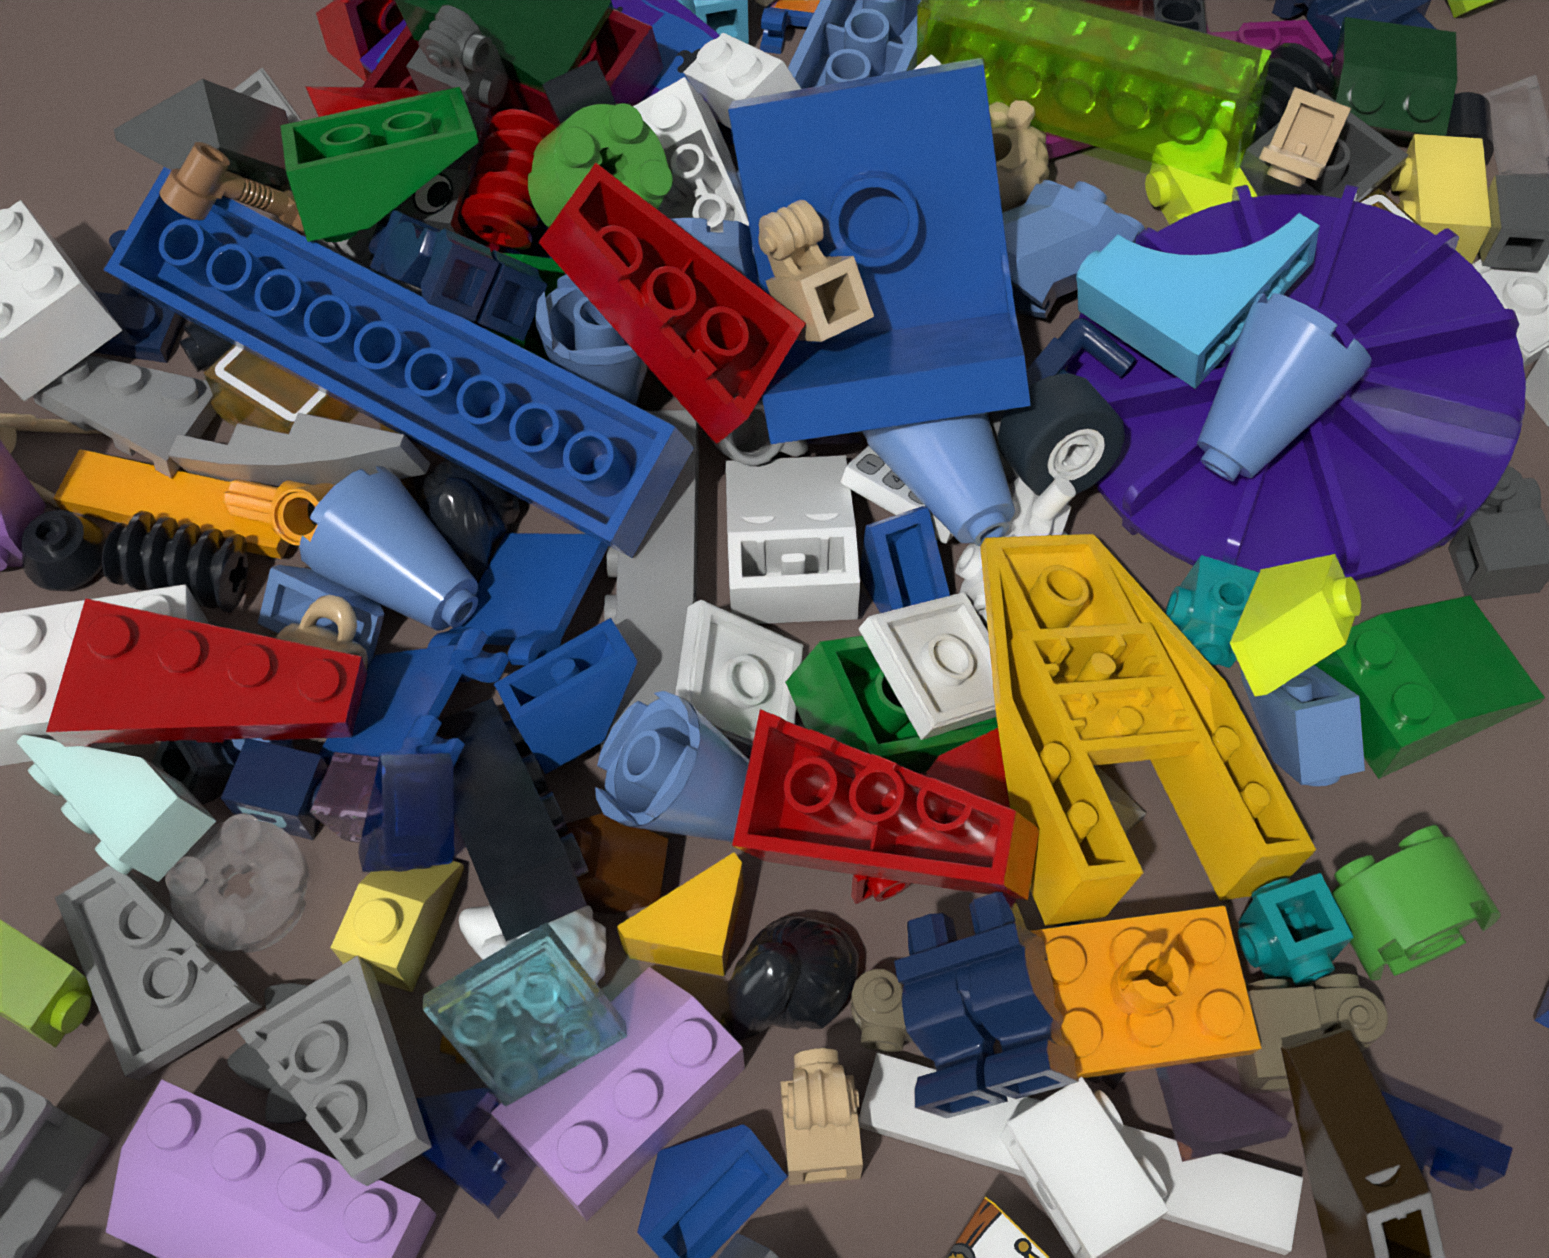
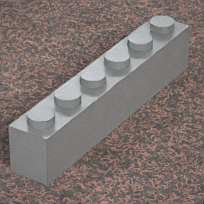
M687 410L646 411L675 426L693 445L694 449L633 558L610 546L607 548L608 577H617L616 595L605 596L604 618L605 621L609 618L612 619L638 663L606 738L600 743L601 749L612 727L628 707L637 701L649 705L653 701L660 699L654 694L656 692L666 691L674 695L676 693L687 608L697 602L699 435L698 423Z

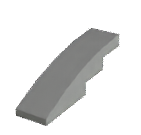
M303 413L297 414L289 434L237 423L228 445L177 434L167 455L191 474L228 482L241 479L273 487H279L286 480L310 485L320 483L336 485L349 474L363 469L369 475L378 473L376 466H384L400 480L426 474L430 462L403 434Z

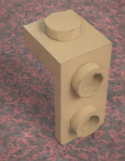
M1295 87L1271 144L1263 148L1259 159L1271 163L1267 174L1299 187L1305 183L1306 178L1317 181L1325 169L1352 108Z

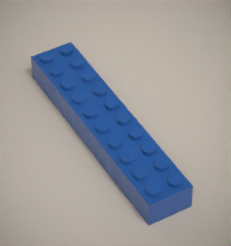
M163 167L104 271L146 298L386 427L405 435L414 442L626 556L633 558L694 449L693 445L675 426L463 317L428 304L422 296L314 241L307 242L306 237L225 196H222L221 199L217 198L204 220L191 219L178 213L163 201L159 193L171 172L168 168Z

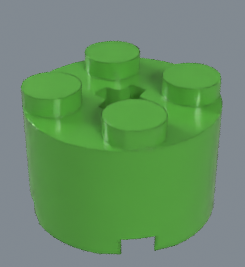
M625 103L617 105L595 104L575 112L540 141L533 153L532 172L528 174L530 199L537 214L548 227L553 223L595 162L656 209L659 208L664 196L670 191L673 183V176L658 137L649 125L643 121L639 111Z
M1437 825L1428 826L1412 833L1399 843L1402 851L1376 863L1372 855H1368L1348 863L1334 874L1339 886L1331 892L1354 936L1349 943L1370 980H1381L1385 964H1388L1394 976L1427 964L1465 944L1466 941L1459 930L1476 920L1484 932L1501 917V913L1453 837H1444Z

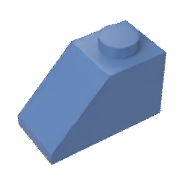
M1313 665L1268 695L1255 697L1241 669L1242 683L1273 761L1299 784L1327 786L1339 781L1340 776L1365 771L1360 700L1357 694Z

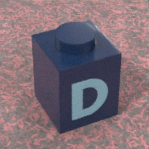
M246 738L221 799L239 823L314 840L321 820H328L335 809L338 798V785L321 755Z

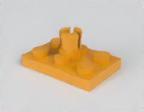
M1225 906L1031 930L1032 933L1044 940L1048 958L1045 962L1048 966L1055 991L1054 1005L1062 1014L1064 1020L1060 1030L1063 1041L1072 1048L1075 1054V1067L1078 1079L1081 1077L1088 1078L1251 1055L1262 1049Z

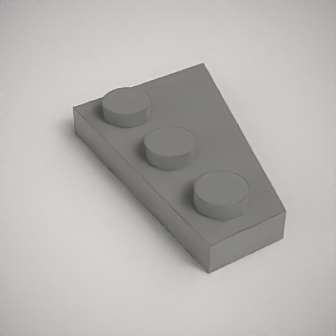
M90 355L33 395L36 404L85 431L96 429L111 437L115 448L130 456L138 452L153 461L155 470L169 478H172L180 467L167 456L177 434L199 439L225 403L222 386L219 383Z
M109 865L55 897L125 1077L138 1081L262 1007L131 871L124 875Z
M359 956L354 957L237 1029L245 1042L257 1050L270 1067L268 1069L269 1073L280 1087L287 1090L307 1114L305 1119L354 1180L369 1186L432 1147L373 968Z

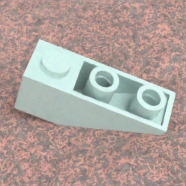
M22 735L16 741L34 762L28 769L29 774L46 790L56 796L62 795L67 802L61 807L63 814L84 832L90 835L95 833L101 840L95 847V851L112 868L124 875L135 869L159 882L216 822L213 816L180 781L141 757L85 746L65 747L58 741Z

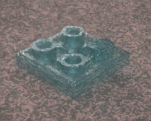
M548 922L423 995V1011L505 1107L627 1037L626 1021Z

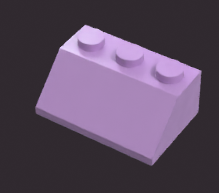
M648 967L498 1105L491 1114L581 1216L588 1221L745 1069L743 1047L691 994Z

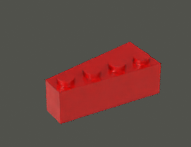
M596 162L538 242L716 444L749 418L806 324Z
M85 598L46 733L65 747L91 746L92 743L123 742L125 745L155 744V741L196 740L197 742H224V739L244 738L285 740L352 737L367 678V671L362 656Z
M760 709L732 846L765 862L988 895L995 892H1003L1011 898L1028 900L1040 829L1013 809L935 778L926 777L901 767L895 762L875 754H868L843 744L832 737L812 729L808 730Z

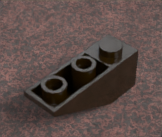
M1341 1028L1282 1047V1057L1327 1258H1445L1431 1191L1350 1029Z

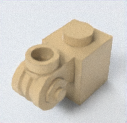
M801 199L791 203L787 208L782 207L776 213L771 212L760 218L759 245L763 253L768 256L775 276L766 280L771 297L806 323L796 340L822 342L874 317L854 256L825 257L822 254L817 243L824 236L823 222L812 205Z
M821 1048L796 1053L794 1055L795 1069H793V1080L780 1082L789 1185L861 1179L863 1159L857 1113L859 1096L858 1089H855L854 1076H845L843 1065H839L837 1050Z

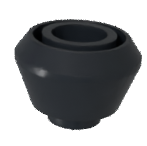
M63 510L45 512L34 518L24 530L22 536V565L24 572L35 585L46 590L67 591L80 587L94 578L102 569V549L106 536L94 522Z

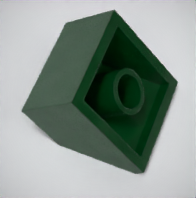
M1344 17L1332 71L1335 86L1328 93V96L1337 103L1352 108L1350 111L1352 114L1386 139L1411 142L1414 134L1446 136L1458 80L1456 32Z

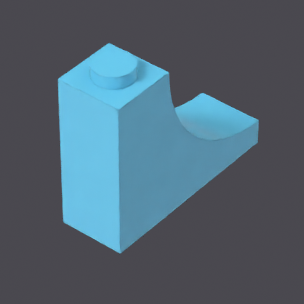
M1298 213L1285 226L1256 243L1236 250L1209 255H1178L1160 252L1133 243L1117 234L1101 252L1098 250L1093 251L1081 264L1076 276L1078 311L1196 389L1236 346L1251 306L1259 294L1264 293L1267 300L1270 299L1273 293L1283 295L1314 262L1320 225Z

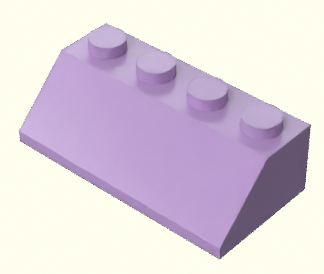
M161 1079L121 1148L106 1233L158 1258H416L437 1214L422 1199L381 1180L365 1186L351 1178L338 1160Z

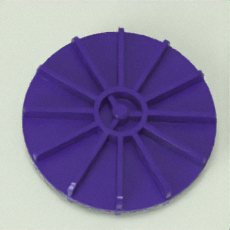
M1346 184L1342 198L1307 194L1252 197L1247 185L1234 187L1231 202L1212 206L1186 216L1158 232L1148 227L1136 236L1135 243L1156 251L1178 255L1223 253L1256 243L1278 231L1298 213L1320 225L1314 262L1283 295L1309 306L1335 322L1338 326L1332 335L1346 349L1355 338L1370 355L1371 366L1358 382L1255 476L1248 478L1238 474L1234 481H1229L1210 470L1201 462L1205 451L1199 447L1197 441L1234 348L1195 389L1083 313H1080L1079 318L1090 321L1136 358L1121 378L1083 348L1068 364L1067 372L1086 378L1123 420L1125 439L1120 456L1109 472L1095 483V486L1108 504L1122 518V526L1131 535L1139 533L1168 554L1193 566L1198 558L1203 555L1234 566L1260 572L1261 569L1336 554L1345 577H1352L1356 581L1379 575L1407 564L1433 550L1438 545L1444 546L1454 538L1457 531L1479 511L1493 493L1509 465L1520 436L1525 411L1526 392L1523 357L1516 336L1520 324L1515 311L1504 308L1487 281L1470 262L1456 251L1459 236L1446 228L1437 235H1434L1404 217L1375 206L1357 202L1359 189L1357 186Z

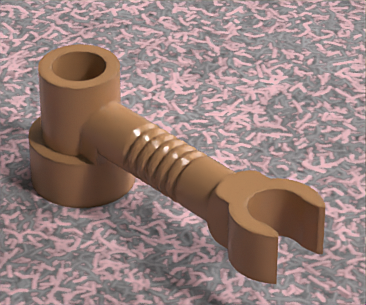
M196 142L180 169L175 168L171 170L159 192L167 205L191 219H206L217 198L221 199L222 196L274 214L283 222L305 233L292 191L281 192L226 171L230 165L228 158L218 149L203 142Z

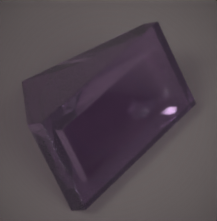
M1194 1063L1155 1068L1182 1162L1285 1138L1293 1125L1286 1117Z

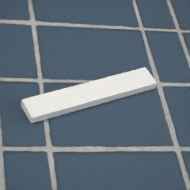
M876 1053L858 1119L859 1128L1024 1177L1001 1141L1000 1136L1008 1121L1041 1102L1040 1100L1030 1097L1013 1099L1007 1096L1008 1102L946 1119L915 1108L914 1088L917 1078L936 1072L935 1069ZM1123 1125V1130L1119 1131V1134L1134 1157L1145 1156L1155 1167L1165 1184L1167 1195L1162 1199L1170 1211L1162 1219L1282 1255L1291 1252L1303 1177Z

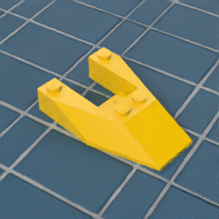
M1094 534L985 538L980 549L995 711L1010 809L1017 811L1040 829L1030 891L1045 926L1106 917L1144 873L1093 767L1094 765L1151 761L1220 901L1250 897L1257 889L1279 879L1290 878L1316 851V848L1228 684Z

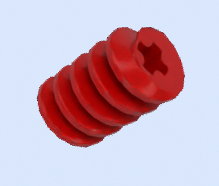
M516 109L500 111L492 117L489 127L490 135L485 138L482 148L483 156L478 159L475 173L477 176L471 180L468 190L470 197L464 201L461 211L464 222L469 228L487 242L513 250H525L530 248L533 237L526 229L536 228L540 217L529 196L528 174L532 172L533 153L537 145L556 129L552 123L544 118Z

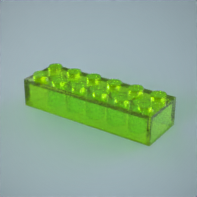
M921 0L917 6V66L931 54L942 65L982 58L989 106L995 102H1003L1010 107L1011 103L1015 100L1027 101L1035 110V116L1030 126L1040 131L1162 166L1168 165L1193 175L1231 185L1242 163L1246 149L1250 147L1253 141L1272 53L1270 50L1081 0Z

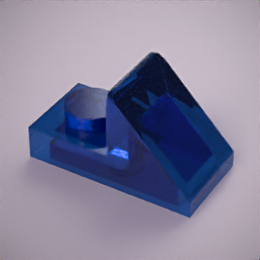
M450 753L380 755L358 848L362 872H402L411 869L431 868V865L452 863L455 849L453 762Z
M480 1088L416 1098L432 1146L421 1153V1155L499 1219L518 1196L509 1183L503 1179L511 1167L480 1140H477L470 1150L466 1148L493 1116L491 1112L500 1105L494 1092L489 1088Z
M1380 1090L1421 1173H1423L1424 1166L1430 1167L1429 1174L1435 1180L1449 1187L1464 1191H1473L1475 1188L1482 1189L1506 1175L1513 1150L1512 1147Z

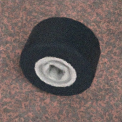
M1070 373L1048 376L1028 387L1031 406L1007 409L1003 415L997 436L1000 451L1021 480L1036 495L1040 496L1057 477L1068 480L1074 486L1076 494L1092 487L1106 475L1120 456L1125 439L1123 420L1086 378Z

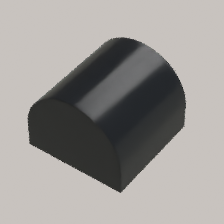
M597 60L586 63L542 85L558 125H561L571 115L584 107L595 104L616 105Z
M1478 93L1454 94L1446 136L1483 139L1485 165H1488L1494 152L1490 102L1486 97Z
M196 740L161 741L152 760L154 766L180 781L201 805L209 803L223 794L235 766L221 742H197Z

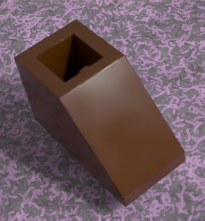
M603 813L566 823L568 831L558 836L561 838L572 833L575 837L589 873L577 877V881L586 904L591 906L593 912L617 914L647 907L660 899L668 838L647 829L624 826Z

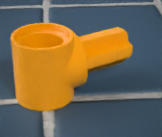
M235 479L230 482L228 491L224 492L223 503L227 505V512L230 515L271 523L274 533L279 535L284 541L293 545H300L302 535L311 542L318 526H315L308 516L309 501L316 507L335 485L331 483L310 485L286 480L279 487H273Z

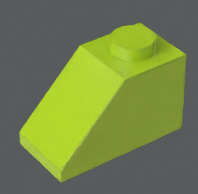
M0 919V1016L56 1048L65 1034L74 1031L89 1012L93 994L87 978L73 966Z

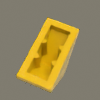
M731 853L617 926L622 947L628 957L645 962L724 976L744 887L742 862L736 853Z

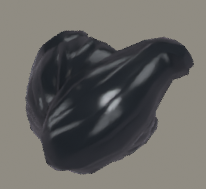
M450 460L440 463L434 472H431L426 477L416 500L477 583H479L485 570L488 569L493 542L508 530V526L515 522L520 512L517 496Z
M785 916L771 922L755 936L749 944L745 955L736 963L734 973L728 983L727 996L729 1008L727 1012L721 1014V1020L718 1022L736 1041L755 1036L770 1025L796 1030L802 1027H808L811 1030L823 1029L841 1010L853 990L858 974L859 954L849 935L835 924L824 923L807 917Z

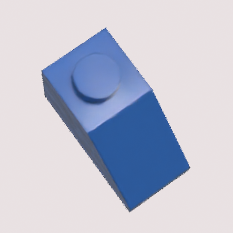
M609 618L494 683L513 722L545 774L566 762L575 760L584 752L605 740L638 661L612 619Z

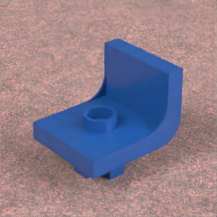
M982 58L732 101L728 108L760 288L770 295L766 280L775 276L768 256L763 253L759 245V220L762 216L771 212L776 213L780 208H787L791 203L801 199L812 205L823 222L824 236L817 243L822 254L825 257L854 256L874 317L822 342L795 340L762 395L770 444L1031 406L1025 356L1012 292Z

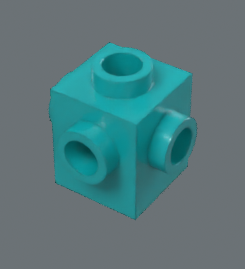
M1201 555L1180 586H1176L1172 591L1165 614L1211 665H1221L1230 668L1237 660L1230 641L1259 572Z
M1321 873L1293 883L1289 878L1279 879L1264 885L1251 895L1253 901L1238 921L1240 926L1238 929V939L1247 961L1254 968L1260 967L1265 979H1288L1292 977L1295 985L1301 986L1314 982L1335 970L1332 961L1354 936Z

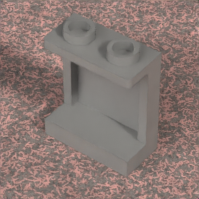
M1 1073L0 1258H35L112 1139L52 1105L48 1099Z

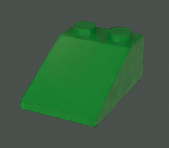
M460 87L280 125L286 173L307 242L320 239L325 242H341L352 238L360 230L371 228L478 143L476 130Z
M1470 595L1375 616L1351 627L1346 645L1314 664L1359 696L1364 759L1378 779L1534 707L1545 699V696Z
M863 636L820 641L785 681L806 729H812L832 737L843 744L868 754H875L916 773L929 770L939 755L998 728L997 718L994 717L921 740Z

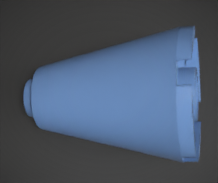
M567 275L557 279L558 288L552 291L546 298L545 292L539 297L536 310L537 331L550 363L636 406L648 366Z
M1264 293L1259 294L1251 306L1198 438L1197 444L1205 451L1201 462L1210 470L1229 481H1234L1238 474L1248 478L1255 476L1365 375L1371 366V357L1366 349L1355 338L1346 349L1332 335L1338 325L1309 306L1282 294L1273 293L1269 300H1267Z
M987 412L862 431L869 447L959 542L975 543V545L981 546L985 538L1002 537L1008 531V523L1015 514V507Z
M376 466L378 471L376 474L369 475L366 471L360 469L352 472L333 486L318 503L310 516V519L318 525L311 542L303 535L301 537L299 548L301 560L315 573L436 631L444 630L450 626L457 628L472 616L478 604V598L476 597L478 590L477 581L396 475L392 474L384 466Z
M666 691L654 693L660 699L653 701L649 705L637 701L628 707L612 727L600 752L597 764L598 767L607 771L605 791L595 786L596 800L603 814L628 827L733 842L750 759L684 698Z

